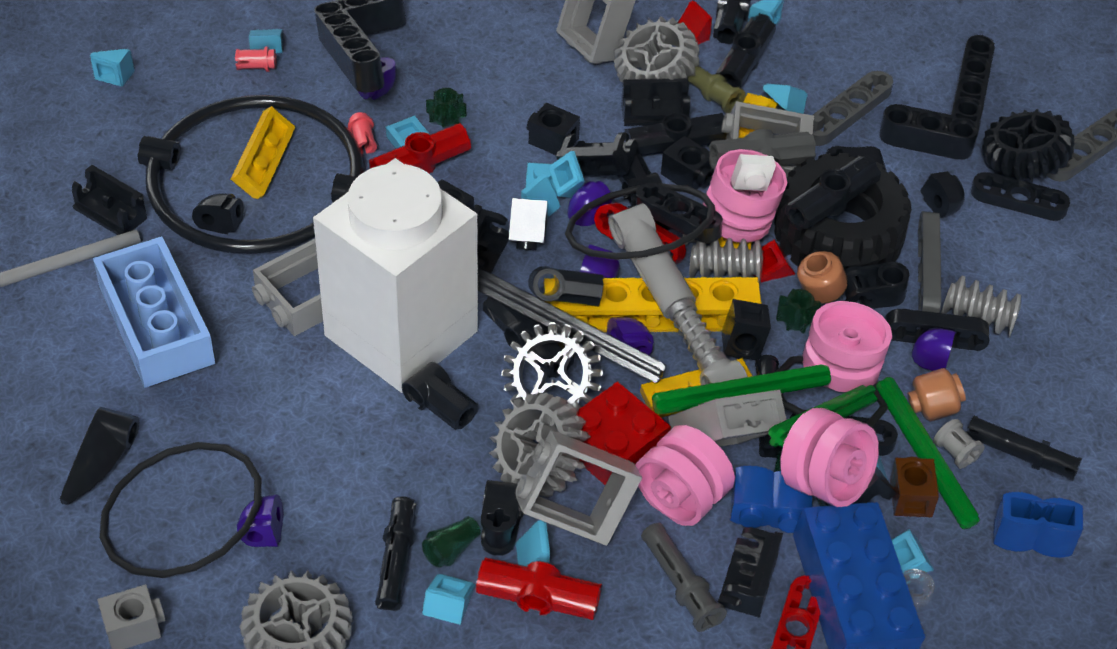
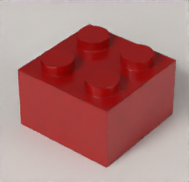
M618 381L578 409L577 416L582 417L586 421L581 430L591 436L584 443L631 461L634 464L652 447H656L657 443L671 429L667 422ZM580 459L591 474L604 485L607 484L612 471Z

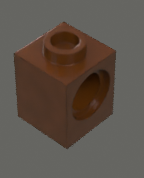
M895 457L890 475V484L897 492L892 497L894 516L933 517L939 498L934 459Z

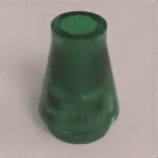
M467 516L461 521L430 531L422 542V551L426 559L433 566L438 568L444 565L451 566L473 540L480 536V527L472 517Z

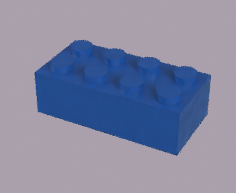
M879 503L850 504L846 507L832 505L803 508L793 537L805 576H810L811 583L809 589L812 597L817 599L821 612L819 621L828 649H920L925 639V634Z

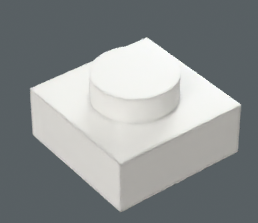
M740 154L731 177L733 189L767 191L776 167L774 157Z

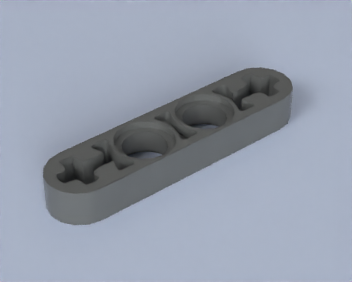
M871 71L813 114V136L816 146L828 144L887 99L892 91L893 78L883 71ZM859 98L864 100L866 103H854L851 101V99ZM838 113L844 115L846 118L835 119L830 115Z
M1117 109L1112 110L1074 136V149L1085 151L1088 154L1087 156L1078 155L1073 152L1072 159L1067 162V167L1059 168L1058 174L1048 173L1047 177L1055 181L1069 180L1117 147V129H1115ZM1101 135L1106 137L1109 141H1100L1096 139L1094 136Z
M922 211L918 223V257H921V261L918 263V282H921V287L918 289V311L940 313V214Z

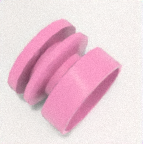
M738 149L728 151L719 158L706 194L715 205V211L722 215L721 237L726 239L732 238V241L741 242L742 239H746V243L760 240L768 234L788 182L786 173L775 161L776 167L767 191L733 189L731 177L740 154L767 156L754 150Z

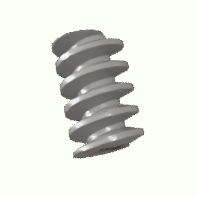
M732 238L727 239L724 247H720L718 240L711 242L710 246H706L704 242L697 241L696 245H693L691 249L689 277L694 278L698 270L701 277L709 278L712 271L715 278L724 277L726 272L728 277H738L741 273L742 277H753V275H756L760 285L763 268V251L760 240L755 241L751 250L748 249L746 239L741 240L738 248H734Z
M961 275L956 283H951L941 313L947 314L952 308L953 315L963 316L967 313L969 317L985 320L989 326L992 322H995L996 334H1000L1007 326L1009 327L1010 338L1021 308V294L1017 293L1011 301H1007V290L1002 289L997 297L993 296V285L989 284L983 292H980L978 280H975L967 288L966 277Z

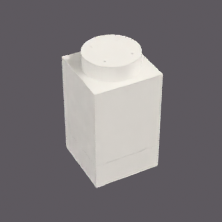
M394 158L385 165L376 166L359 175L345 195L313 217L324 335L398 391L403 393L402 384L430 362L437 364L478 332L477 213L440 189L437 181L429 173L418 167L403 164Z

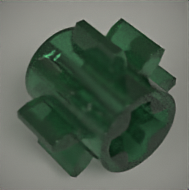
M452 88L438 89L433 92L434 99H426V113H429V122H436L442 128L459 124V117L467 116V104L463 103V94H458Z
M792 289L788 297L783 295L779 297L776 320L784 321L787 331L794 330L805 333L806 329L811 325L816 311L821 308V302L814 301L813 295L806 290Z

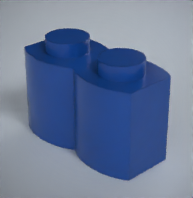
M739 466L735 468L730 521L741 524L744 527L757 528L769 525L773 528H779L786 533H794L803 508L812 507V495H806L788 486L783 479L781 471L773 472L758 466Z
M1023 492L1005 493L994 519L993 543L1010 551L1022 552L1033 549L1049 557L1063 558L1072 556L1083 531V506L1063 498L1042 500L1037 496Z

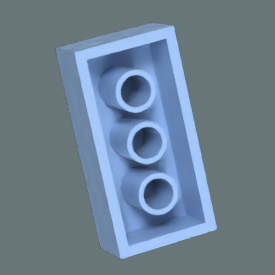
M162 236L93 258L100 290L144 388L215 364L211 335Z

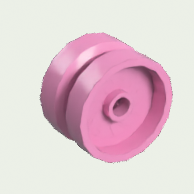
M849 301L826 303L816 311L813 317L809 337L802 354L803 367L821 364L828 366L831 382L824 387L838 392H848L861 385L866 387L869 385L873 386L877 383L893 337L891 327L881 314L868 306Z
M824 408L810 409L799 417L785 439L781 454V474L785 483L796 491L809 496L814 495L821 501L833 506H849L858 500L867 489L875 473L879 457V441L875 430L865 423L851 418L844 419L838 413Z
M687 425L674 426L657 443L656 447H652L635 464L642 476L638 488L645 499L658 511L682 526H694L712 509L713 504L721 500L734 487L735 474L732 464L724 451L712 438L700 430Z

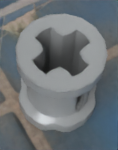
M953 419L943 425L933 440L938 447H944L955 458V464L959 469L975 462L985 448L981 441H974L963 430V424L959 419Z

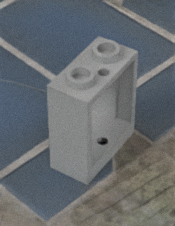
M565 0L556 32L566 40L567 44L576 48L588 62L601 64L606 61H614L616 59L614 50L619 48L618 39L624 38L636 0H602L607 5L597 35L587 27L595 0Z
M736 101L731 113H725L722 132L727 133L726 140L739 138L740 127L753 130L769 129L775 134L799 132L813 134L814 116ZM801 163L781 165V168L786 173V177H788V173L794 167L801 166Z
M315 239L253 270L255 285L252 286V292L255 299L262 306L266 304L270 308L277 325L281 328L285 326L293 336L323 322L321 294L293 308L277 290L318 269Z
M780 390L714 399L668 417L671 429L679 425L696 428L712 438L719 447L739 444L768 435V431L772 426L787 420Z
M550 430L546 439L541 440L535 448L533 454L534 463L528 475L524 474L517 484L515 495L522 513L607 546L641 482L642 476L633 462ZM560 451L612 471L590 516L538 496Z

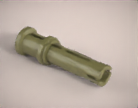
M698 65L695 67V76L687 77L688 82L701 90L703 98L709 102L715 101L721 105L725 113H731L736 101L744 102L745 91L740 87L734 88L726 82V78L720 74H710Z

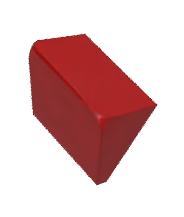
M693 0L688 4L678 24L683 22L688 27V30L694 33L696 42L699 45L710 40L712 17Z
M775 239L762 246L763 268L761 282L796 274Z

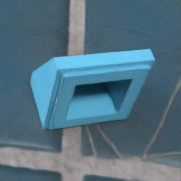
M762 0L753 4L749 10L748 21L751 17L761 13L769 16L770 20L777 25L781 20L784 0Z
M282 29L251 30L249 34L250 50L264 49L265 46H269L270 49H275L276 53H282Z
M128 49L92 52L90 55L96 80L124 86L134 72L131 51Z
M768 83L763 85V90L784 110L804 114L807 99L806 91L788 85Z
M575 151L568 152L548 167L558 197L572 198L573 194L585 182Z
M544 173L521 191V199L548 202L547 218L560 208L549 178Z
M538 520L517 541L518 565L527 567L529 563L536 561L549 563L550 549L547 525L544 521Z
M910 529L892 539L905 578L934 570L919 540Z
M437 574L426 590L422 614L460 625L475 584Z

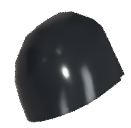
M948 171L930 174L920 190L924 196L923 200L933 212L939 213L940 218L956 213L963 205L965 199L964 188L960 180Z
M213 194L202 199L196 205L192 212V219L199 229L228 235L229 232L236 231L243 218V202L233 194Z

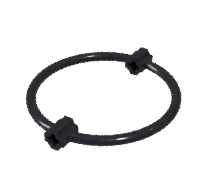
M249 95L225 99L204 106L174 124L162 138L143 136L139 143L137 157L139 164L147 165L145 183L149 201L161 221L172 231L194 244L212 250L238 254H256L287 249L315 238L314 222L285 235L255 240L222 238L189 226L171 211L164 201L160 190V169H175L179 161L181 148L180 142L176 141L196 125L215 116L237 110L269 108L272 106L274 109L287 110L308 116L329 128L340 139L349 157L350 175L336 174L331 192L332 202L345 195L353 181L363 173V159L357 141L342 122L313 104L283 96Z

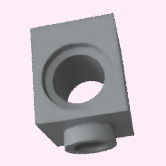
M146 584L97 599L111 649H126L161 638L158 623L165 621L159 597L150 599ZM139 616L136 619L128 620L131 617Z

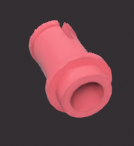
M269 46L257 50L236 49L235 61H238L236 69H265L266 72H269L270 69L277 66L276 50L270 49Z
M363 112L355 113L350 117L348 130L357 141L361 154L364 153L363 145L366 154L374 153L377 149V143L372 131L374 122L371 117Z

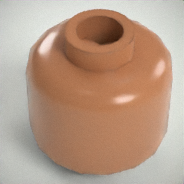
M818 251L807 255L800 262L797 277L805 296L809 300L819 304L830 303L844 294L847 288V276L838 256L832 252Z
M945 368L915 377L912 383L913 391L907 393L914 412H921L928 421L938 420L958 413L961 409V402L966 401L957 373L951 375Z

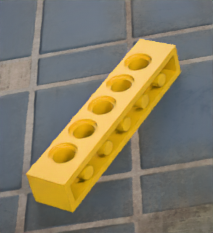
M758 277L684 278L696 297V314L702 315L701 322H705L707 324L705 329L711 332L722 331L733 299L761 304ZM544 278V293H548L555 286L554 278ZM603 278L604 286L599 306L545 301L603 332H607L608 320L614 317L637 319L650 332L679 331L678 328L674 327V321L664 317L642 278Z

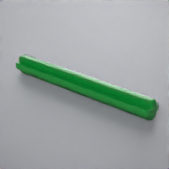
M821 364L653 394L652 406L654 412L661 415L684 411L719 398L774 390L786 393L826 386L831 382L830 369L828 366Z
M886 377L884 380L879 381L876 384V388L887 403L888 410L917 457L934 459L938 491L962 529H969L977 525L980 521L977 511L894 378Z
M861 385L813 408H824L838 413L845 418L874 404L877 401V397L874 394L876 388L872 385L867 387ZM805 412L772 426L768 431L771 437L769 443L773 447L779 445L783 447L791 427Z

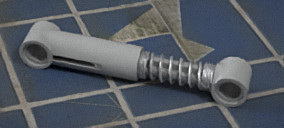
M642 203L609 216L608 224L612 237L618 247L621 249L625 248L626 252L643 251L664 245L656 232L653 216L645 204ZM666 251L642 258H631L664 317L674 321V327L679 329V335L684 336L683 342L689 344L688 351L693 352V359L698 360L697 366L701 371L700 384L705 385L748 377L744 367L738 360L731 361L727 359L724 352L720 351L721 347L715 346L716 339L711 338V331L705 329L707 324L701 322L702 315L696 314V297L669 252Z

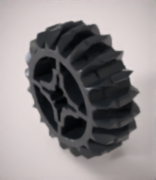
M1024 109L1023 113L1016 114L1011 112L1009 117L1001 116L999 117V122L990 123V129L985 131L982 148L988 168L993 169L995 174H1003L1010 178L1016 177L1017 181L1023 178H1029L1033 181L1036 177L1046 179L1048 173L1058 174L1059 168L1067 167V162L1072 159L1075 141L1069 121H1064L1062 115L1053 116L1051 111L1040 113L1039 109H1036L1034 112H1027Z

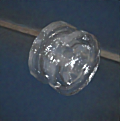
M919 569L905 571L903 574L908 587L910 583L917 584L916 588L923 587L921 594H915L914 589L910 591L915 608L926 606L930 602L935 588L934 580L928 573Z

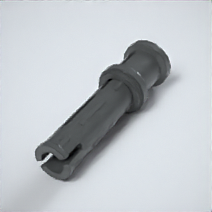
M654 523L648 526L642 532L641 538L648 545L660 566L675 586V599L680 606H686L693 617V626L697 632H703L719 625L725 619L727 610L722 604L716 603L709 592L710 585L706 579L694 574L661 523Z

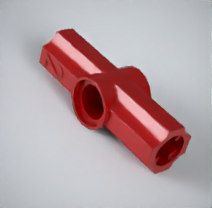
M461 123L431 135L425 132L412 133L406 138L404 146L370 159L369 167L371 169L376 166L385 165L396 158L403 164L418 167L430 174L434 171L437 163L470 150L471 140L468 137L467 130Z
M486 557L481 562L476 583V593L517 602L520 609L526 612L529 609L540 611L539 615H547L552 610L594 620L602 584L561 575L555 566L546 562H531L525 567Z

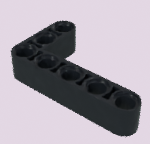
M334 0L316 6L314 11L319 40L357 91L364 93L375 92L383 88L384 79L380 53L366 35L404 25L406 17L403 0Z
M974 35L968 38L950 115L901 104L889 105L884 110L879 132L880 139L891 146L956 160H964L971 157L979 132L995 50L993 40L983 35Z

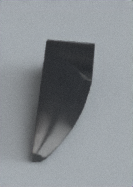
M104 407L98 408L60 496L61 504L68 505L91 490L113 468L124 450L131 448L139 430L138 416Z

